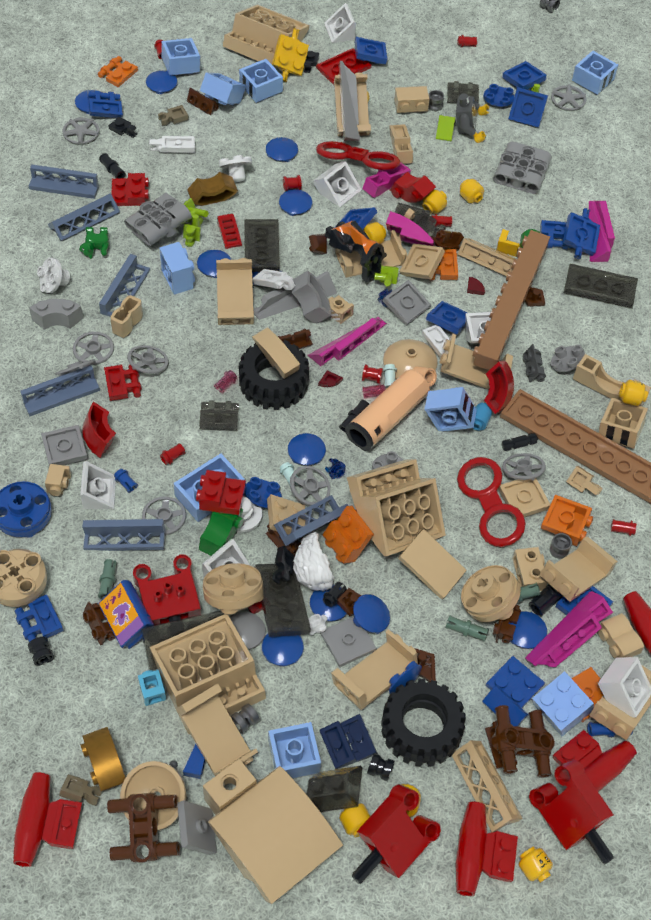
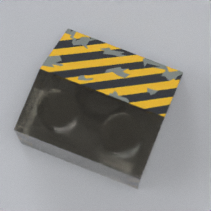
M360 765L322 771L309 778L306 795L320 812L358 807L363 768Z

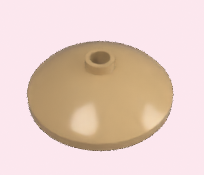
M404 339L391 344L384 353L383 363L384 365H395V368H397L395 379H397L406 370H413L416 366L432 368L436 371L437 356L427 344L418 340Z
M149 761L136 766L129 772L122 784L120 799L127 798L131 794H156L160 792L161 795L176 794L178 803L183 800L186 801V788L181 775L172 766L163 762ZM143 798L138 803L141 810H144L146 807V801ZM178 807L157 810L158 830L167 828L179 818ZM125 812L124 814L126 818L129 820V814L128 812Z

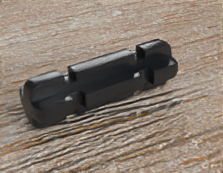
M530 433L528 436L522 435L511 438V440H503L501 446L504 451L512 450L511 448L517 449L528 446L529 443L530 445L536 444L538 437L535 433Z

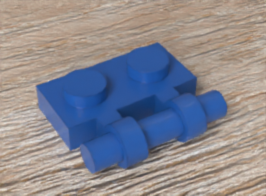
M99 90L87 92L89 116L122 118L120 94H114V92L110 91L103 93Z
M541 220L540 233L550 236L547 248H573L563 243L566 222Z
M47 594L29 603L28 607L30 610L24 612L22 607L15 609L16 621L18 625L22 626L23 636L29 642L40 633L43 637L49 638L64 631ZM34 618L37 625L31 627L29 620Z

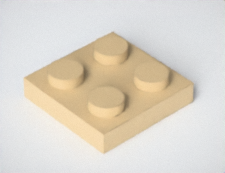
M413 244L399 272L404 276L431 280L445 253L443 247Z
M536 478L533 481L531 479L514 480L501 484L498 489L505 503L518 508L524 517L546 511L551 505Z
M271 494L267 498L270 529L277 531L274 526L276 523L305 509V505ZM298 517L297 524L305 526L306 520ZM286 524L282 525L287 535H289L292 527Z

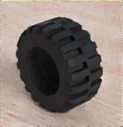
M284 340L283 343L300 363V369L285 379L268 380L258 374L262 370L273 366L256 343L254 347L250 346L246 349V353L242 354L241 361L239 362V386L242 394H245V398L249 402L253 400L254 405H263V409L274 407V410H279L281 406L284 409L290 407V403L295 405L299 402V398L302 399L309 385V361L305 357L306 354L299 350V347L295 344L291 345L289 341Z
M418 679L416 683H414V680L407 681L405 687L399 685L395 692H391L384 706L381 732L383 738H386L385 744L388 749L393 748L392 754L398 758L401 755L404 757L403 762L407 764L413 761L415 766L422 767V763H427V766L430 767L434 766L437 760L439 764L445 762L447 756L451 757L455 753L456 748L461 743L466 721L463 704L461 701L457 702L458 696L455 692L452 691L450 693L448 691L449 687L444 684L439 686L437 681L431 680L430 683L425 682V679ZM425 708L439 716L443 723V730L431 737L418 736L405 726L403 717L412 709Z

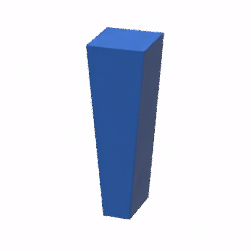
M196 744L183 770V776L201 779L206 760Z

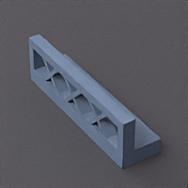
M32 164L30 167L32 179L29 184V190L92 199L96 197L99 184L97 174ZM36 171L42 172L44 175H36ZM52 174H58L60 178H57ZM69 176H73L77 180H72L69 178ZM85 179H93V183L88 182Z
M110 193L48 223V226L51 230H55L59 240L62 241L86 229V227H90L119 213L120 210ZM109 201L114 209L111 213L103 211L105 203ZM91 210L99 212L96 220L88 218ZM75 218L85 219L82 227L74 225ZM62 224L70 227L68 234L64 236L58 228Z
M130 254L99 302L100 314L111 317L112 312L110 310L113 307H121L122 301H119L118 297L126 293L128 296H135L150 272V268L137 264L136 255ZM136 269L144 271L142 275L136 277L134 275ZM135 281L136 286L127 289L126 284Z
M90 365L21 390L20 393L30 417L100 391V387L95 380L94 371ZM89 373V376L81 378L82 375ZM35 393V394H34L33 396H31V397H28V398L26 397L27 395H30V394Z
M331 495L276 523L274 526L285 546L329 524L331 521L338 519L348 504L339 507ZM328 502L333 509L332 512L325 510V503ZM312 510L319 513L318 519L311 517ZM298 517L306 520L305 526L297 524ZM286 524L292 527L289 535H287L282 525Z
M163 519L83 520L82 528L85 533L84 550H164L166 529ZM90 536L101 539L96 545H89ZM138 536L141 539L136 544L128 542L132 537ZM152 536H160V543L151 544L148 540ZM112 537H119L121 539L117 544H110L108 542Z

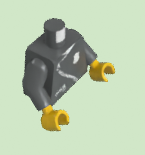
M465 93L459 95L456 107L458 133L468 134L471 137L474 136L477 143L484 141L486 134L483 131L476 133L475 128L477 114H488L489 112L486 110L489 109V106L487 104L480 106L479 103L475 102L473 96H468Z

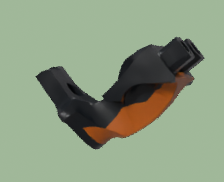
M341 221L336 225V228L332 226L326 227L325 237L330 239L329 245L331 247L349 253L357 251L360 254L362 279L365 282H369L374 278L375 273H380L382 260L387 256V253L384 252L382 244L370 240L356 221L348 223Z

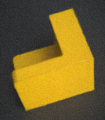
M502 229L497 250L516 257L520 244L508 241L509 231Z

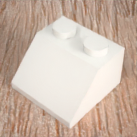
M346 161L334 164L312 181L319 194L338 207H341L362 190Z
M638 657L615 658L598 682L606 701L632 718L637 717L651 696V685Z

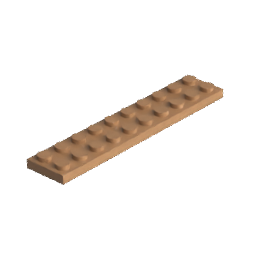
M521 389L518 390L501 412L500 417L528 434L535 433L542 442L651 503V462Z

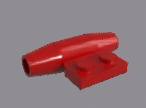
M634 591L624 596L623 601L634 629L651 655V608L640 594Z
M582 730L555 752L553 759L560 766L572 760L579 761L584 767L585 774L599 792L622 773L636 756L637 751L629 741L625 740L602 753L599 743L585 730Z
M33 773L22 799L14 835L13 864L17 866H32L41 840L53 847L73 849L82 802L63 799L50 802L51 777L46 773Z
M468 802L459 832L455 863L456 892L463 896L475 895L482 871L489 878L512 882L514 878L518 836L499 831L487 833L486 806L480 802Z

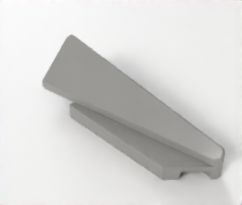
M340 61L339 77L343 141H360L357 127L359 119L356 75L344 65L343 61Z
M328 271L316 277L325 290L327 297L337 294ZM282 287L265 294L261 299L262 305L253 309L257 319L260 320L301 305L292 294V290H285Z

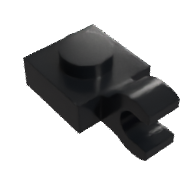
M307 52L304 64L305 73H310L312 66L316 67L319 53Z
M121 117L116 118L108 125L111 131L120 136L125 133L134 138L137 135L134 132L137 129L136 126Z
M285 546L277 548L275 565L278 569L272 576V580L276 584L280 583L281 578L288 581L289 574L293 573V560L295 556Z

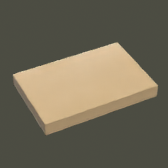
M424 529L417 534L398 557L407 568L441 599L445 598L467 571Z

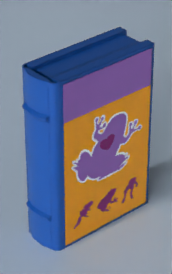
M122 580L98 603L121 648H132L155 627L136 589L129 580Z

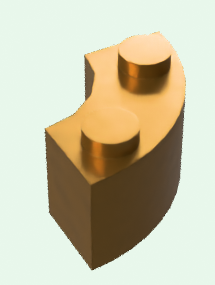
M222 172L208 179L197 178L187 189L194 204L202 206L225 201L238 192L233 177Z
M108 727L83 735L84 744H81V749L84 757L89 756L94 770L90 772L93 784H98L101 791L122 784L125 780V775Z

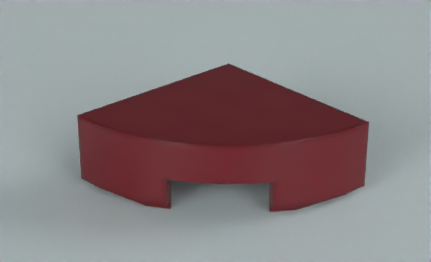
M469 277L467 293L484 295L485 288L483 284L476 278Z
M327 370L319 381L318 386L326 388L337 386L343 381V377Z

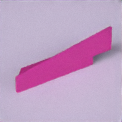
M589 201V219L600 225L596 253L592 256L590 255V262H608L615 236L606 201Z
M380 317L371 318L365 324L307 356L319 366H323L333 357L340 361L387 323Z
M593 591L589 592L525 659L534 666L539 664L557 667L602 628L599 621L613 613L605 598Z

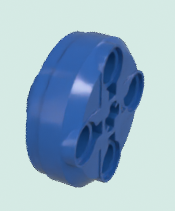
M20 481L11 483L0 490V530L14 537L29 538L33 537L47 525L51 517L52 507L47 493L39 485Z

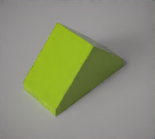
M439 115L436 139L452 140L455 117Z

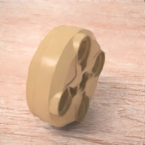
M26 549L1 550L0 604L9 607H20L35 601L42 594L47 583V571L40 555Z
M233 563L216 567L204 577V599L209 605L220 609L222 613L228 615L248 608L263 599V580L261 574L256 568L246 564Z
M499 565L487 566L469 577L463 586L461 600L465 610L474 620L480 622H491L498 619L505 620L512 615L513 608L519 600L521 585L514 574L507 568Z

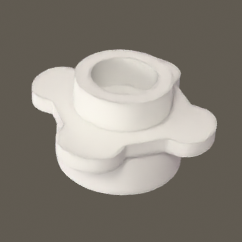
M312 615L307 621V626L310 628L308 633L314 635L315 633L324 632L327 628L325 625L327 616Z

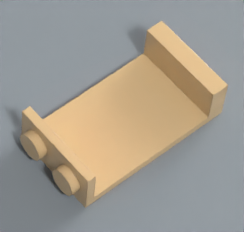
M355 73L359 119L357 127L359 136L370 135L371 132L366 86L368 76L363 73ZM338 74L335 75L334 79L337 135L343 136L340 77Z
M391 230L390 240L380 243L384 247V252L387 253L381 265L398 267L403 265L407 252L401 245L400 236H397L395 230ZM335 249V254L346 278L362 274L361 256L357 251L349 253Z
M224 258L216 260L218 325L254 324L252 259L240 258L238 260H230Z
M452 334L450 339H446L443 345L445 352L440 359V364H442L440 372L489 389V380L485 374L489 370L473 365L475 359L472 356L473 351L454 344L456 334ZM506 354L502 361L505 360L511 368L513 356Z
M586 536L581 541L577 550L555 564L550 560L547 561L539 576L571 602L610 575L618 561Z
M389 629L385 631L387 642L344 674L338 668L331 672L333 684L360 710L391 687L389 680L397 673L401 675L410 662L415 661L418 664L416 650L412 646L406 645L398 634H393Z
M642 666L651 685V671ZM604 695L600 701H597L589 716L627 741L651 705V696L636 718H632L606 701Z
M218 683L176 708L214 776L238 759L244 765H247L254 760L252 756L258 753L257 749L250 751L220 700L218 693L222 689Z

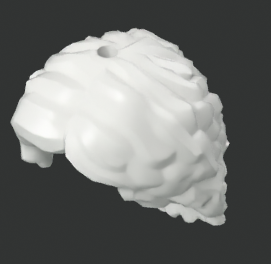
M314 531L304 536L301 544L298 546L293 560V570L298 582L305 587L315 591H325L332 589L334 576L329 568L330 562L328 557L322 553L320 548L319 534Z

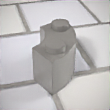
M306 271L294 278L293 282L296 286L292 289V294L299 301L303 310V316L313 323H319L330 317L331 307L328 297L316 277L311 272Z
M48 299L39 301L30 307L32 321L44 330L56 325L71 329L83 319L81 305L71 300Z

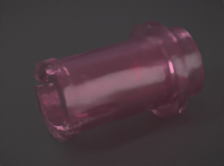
M231 370L225 371L224 376L214 384L215 389L218 390L220 388L219 392L223 393L232 383L236 382V374Z
M378 383L375 386L362 387V392L370 391V393H363V398L379 396L385 390V385Z

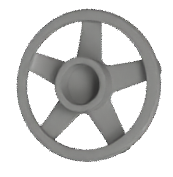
M568 84L555 88L552 91L551 99L558 108L574 111L585 105L586 94ZM566 89V93L559 92V90ZM572 90H575L580 94H572ZM554 95L562 97L558 104L554 100ZM583 98V103L579 106L575 99ZM565 103L572 104L575 108H565L562 105Z
M92 118L70 119L64 125L62 132L64 138L71 143L87 144L97 138L99 126ZM86 121L83 125H79L77 122ZM70 124H72L73 127L75 128V129L66 131L67 127H68ZM90 124H93L96 127V131L87 128ZM75 134L78 137V142L70 140L67 135ZM87 134L94 135L90 140L83 141V137Z
M101 332L85 333L79 336L73 344V354L78 361L86 362L88 360L85 359L90 355H94L98 359L92 365L107 361L114 351V344L111 338ZM93 334L92 340L87 343L79 342L81 338ZM98 335L104 336L110 343L100 344L98 342ZM76 346L86 349L81 357L76 352ZM110 348L109 353L103 358L100 351Z
M136 346L127 355V360L132 369L143 373H155L158 375L159 372L164 371L168 366L166 354L153 346ZM140 348H148L147 351L143 352L142 354L134 352V350ZM153 350L161 353L164 358H156ZM131 356L139 359L140 361L134 364L131 360ZM154 363L165 364L161 368L157 369ZM144 365H147V366H149L152 370L143 369V368H141V367L144 366Z
M95 359L83 363L78 361L67 365V369L58 371L55 374L62 376L95 364L96 361Z
M520 453L505 459L502 469L508 478L511 477L519 480L531 479L533 481L544 473L546 465L536 455ZM525 456L524 459H519L517 462L510 461L512 458ZM530 457L539 460L541 464L532 465ZM506 464L515 467L516 469L509 472L506 469ZM541 469L536 474H532L531 470ZM525 473L527 476H519L516 474Z
M302 466L292 473L290 488L298 502L311 506L323 500L317 492L319 488L327 487L325 498L330 496L329 480L321 470L312 466ZM307 469L306 480L296 477V474L300 470ZM313 470L320 473L325 481L318 482L317 479L313 478ZM294 481L303 486L300 494L295 489ZM308 494H312L317 502H309L304 500V498Z
M172 497L155 498L147 503L142 511V519H145L146 513L155 516L156 519H163L164 524L170 529L165 531V535L177 532L186 520L184 506L180 501ZM163 500L162 507L157 510L148 508L152 503ZM169 500L176 502L181 507V510L171 511ZM183 515L181 522L175 527L172 518Z

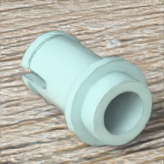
M394 364L384 365L385 388H388L395 381L397 368H395Z
M286 462L280 466V474L284 475L290 485V477L294 472V466Z

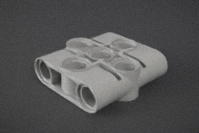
M509 142L504 153L501 155L493 180L496 184L536 194L545 178L552 155L542 149L517 142Z
M164 193L152 202L142 203L139 211L125 219L124 223L127 228L132 230L135 236L148 246H151L163 237L173 236L177 232L176 228L191 219L192 215L185 205L168 193Z

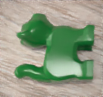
M86 227L85 243L80 245V252L92 259L94 249H99L101 254L106 256L109 247L108 228L100 227V233L95 234L93 227Z

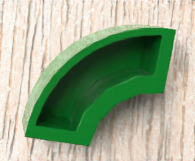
M240 509L239 515L212 512L210 521L200 536L199 550L212 556L229 540L233 539L237 529L243 524V509Z

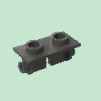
M532 344L523 354V360L526 364V375H528L529 382H532L534 379H537L538 382H543L546 374L544 367L541 366L543 364L541 352L535 349L534 344Z

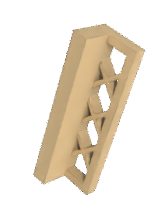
M464 238L458 251V255L505 276L508 275L509 271H513L511 267L514 259H516L471 238Z
M470 740L456 750L452 757L475 801L486 806V822L491 832L498 831L508 823H516L523 819L482 742ZM466 751L470 755L469 765L464 764L460 758V755ZM473 770L478 771L481 776L479 785L475 784L471 779ZM483 789L489 791L491 795L489 804L484 803L482 800ZM494 809L498 810L503 818L497 824L492 819Z

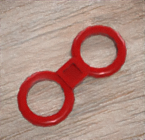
M327 141L318 144L316 147V152L322 157L334 160L355 159L362 161L367 167L377 170H392L399 167L401 162L394 154L382 151L369 152L367 149L352 147L342 142ZM336 148L344 150L346 152L335 153L326 151L325 149ZM381 158L390 160L391 162L379 163L372 161L370 159Z
M477 457L470 459L460 468L457 476L458 487L464 495L479 499L485 511L479 523L480 535L492 546H510L517 542L524 533L526 525L524 515L515 506L502 503L497 493L503 477L499 465L490 458ZM480 465L491 468L494 472V480L489 487L483 490H473L466 485L465 478L469 470ZM501 512L514 515L517 519V527L513 534L506 538H495L490 535L487 526L492 516Z

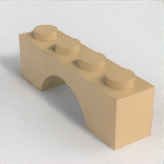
M587 354L584 355L577 365L573 377L577 382L608 398L621 400V397H619L620 387L622 383H626L610 377L605 372L602 362ZM645 384L646 391H648L649 395L651 387Z

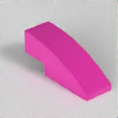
M400 162L399 167L395 169L378 170L377 174L365 179L362 189L375 198L390 189L394 182L406 172L411 173V169Z
M390 211L386 222L387 230H395L396 233H400L401 241L434 246L433 239L419 225L400 214Z

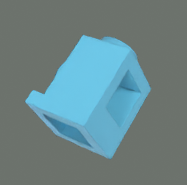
M148 670L138 675L145 706L166 700L165 689L159 670Z

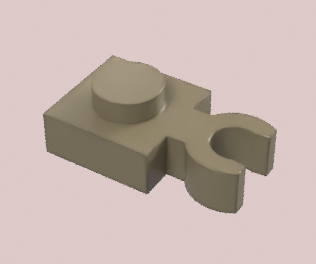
M183 105L167 109L168 113L161 112L158 114V119L161 120L162 126L169 124L171 121L173 124L189 120Z
M68 774L59 796L76 802H81L83 798L89 804L97 805L99 799L97 796H101L102 791L98 786L89 787V781Z

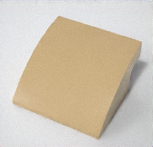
M255 5L235 14L233 30L224 35L223 47L257 61L267 59L272 64L279 35L283 34L292 37L293 29H299L298 40L301 42L310 25L260 5Z
M406 459L347 477L357 513L374 535L371 539L384 556L405 550L422 529L434 539L446 536L436 479L420 478L416 459Z
M228 614L221 615L150 647L156 666L175 709L217 683L222 689L218 696L229 715L241 711L242 707L247 703L254 705L266 699L265 689L256 675L254 659ZM182 721V723H183V725H184V727H185V729H186V731H187V733H188V735H189L190 733H189L187 727L185 726L184 722Z
M278 766L208 821L242 875L255 884L264 900L270 904H273L343 846L314 803L281 766Z

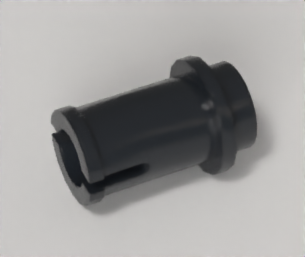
M336 582L329 592L324 593L323 602L328 607L337 605L338 598L347 590L345 585L339 590L343 585L342 582Z

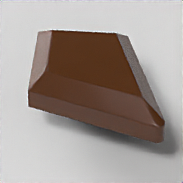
M325 234L310 235V251L322 255L327 254V237H325Z
M530 287L525 299L526 305L545 306L543 290Z
M348 588L338 598L337 604L349 616L354 615V603L362 595Z
M414 648L418 654V665L422 666L419 676L430 683L431 680L436 681L435 654Z

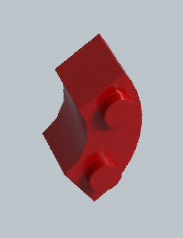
M406 172L394 182L389 191L392 192L395 198L400 197L406 202L415 203L426 197L436 186L426 175L415 177Z
M505 360L499 361L485 373L489 380L490 388L484 401L495 414L503 411L511 401L514 391L513 374Z
M93 402L84 420L82 434L91 452L101 458L111 446L116 432L108 424L107 417L109 411Z

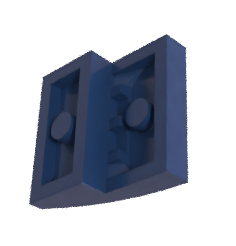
M360 714L341 723L338 720L319 730L335 769L370 758L374 753L378 754Z

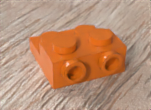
M555 495L543 520L541 529L554 534H567L572 540V545L578 546L579 542L586 537L585 527L590 528L593 521V516H590L592 508Z
M346 506L338 520L331 521L322 535L326 539L325 544L336 552V559L342 563H350L357 560L374 534L354 507Z

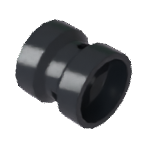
M37 637L27 645L30 653L33 654L32 659L36 666H41L54 659L53 651L49 649L50 644L47 637Z
M374 753L367 774L371 776L380 775L382 780L388 782L395 761L391 759L384 760L381 755Z

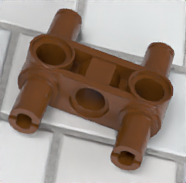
M497 706L495 708L497 726L491 742L494 749L501 754L503 773L513 774L517 772L515 755H523L535 758L539 778L551 776L549 757L551 756V750L554 748L555 741L553 736L544 727L542 711L533 710L529 712L531 728H524L511 724L509 706Z
M154 793L131 794L124 799L108 800L107 810L109 814L128 812L130 845L110 847L109 855L111 861L131 860L134 863L157 861L160 857L180 855L179 842L159 843L157 810L177 808L176 794L157 796ZM141 798L146 801L144 810H141L138 805ZM143 845L147 846L149 849V854L147 857H144L141 854V848Z

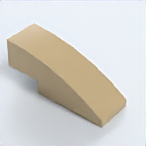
M389 125L394 155L403 164L413 163V150L410 145L411 138L406 125Z
M268 327L252 336V339L273 367L275 366L283 379L300 369V363Z

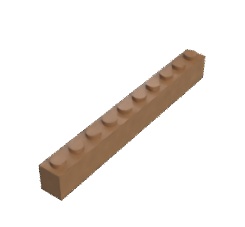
M530 230L528 236H524L521 245L523 248H519L516 256L518 260L514 259L511 267L513 271L508 272L507 284H503L500 292L502 296L498 295L495 302L497 307L492 308L489 318H491V321L487 320L484 327L486 332L485 334L481 333L478 341L480 345L479 347L475 346L472 356L475 357L473 365L490 370L499 362L547 250L550 236Z

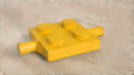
M295 28L293 29L292 37L283 34L279 35L272 61V66L279 68L283 72L284 82H287L289 74L302 75L309 48L308 44L298 40L300 30Z

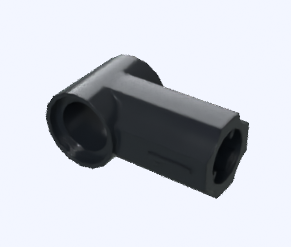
M549 583L540 592L541 595H537L529 602L531 610L536 615L543 616L563 597L559 592L553 591L552 589L554 588Z

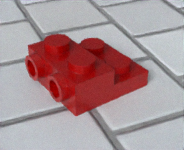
M128 173V178H113L111 195L117 206H140L146 200H149V190H146V188H149V178L145 177V173Z
M206 470V474L201 475L200 478L202 490L198 489L196 501L199 502V510L239 515L246 480L226 478V472Z

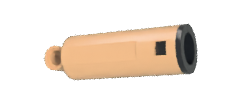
M416 366L413 370H406L345 427L349 440L363 451H369L428 395V391H430L429 386L434 385L436 382V371L432 368Z

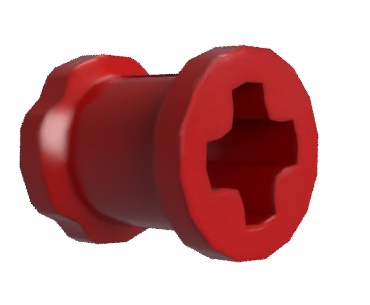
M300 175L291 178L283 176L285 192L289 189H302Z
M365 364L362 380L365 381L367 379L380 384L383 368H372Z

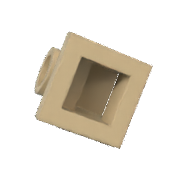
M339 295L328 299L331 307L330 317L339 324H342L353 315L354 304H349Z
M50 464L45 480L47 493L53 496L63 494L64 488H68L69 479H71L70 466Z

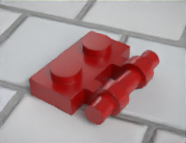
M122 365L104 367L110 401L128 398L127 392H133L135 398L141 396L140 391L142 387L138 381V370H133L131 365L128 366V370H123ZM125 379H131V383H126Z

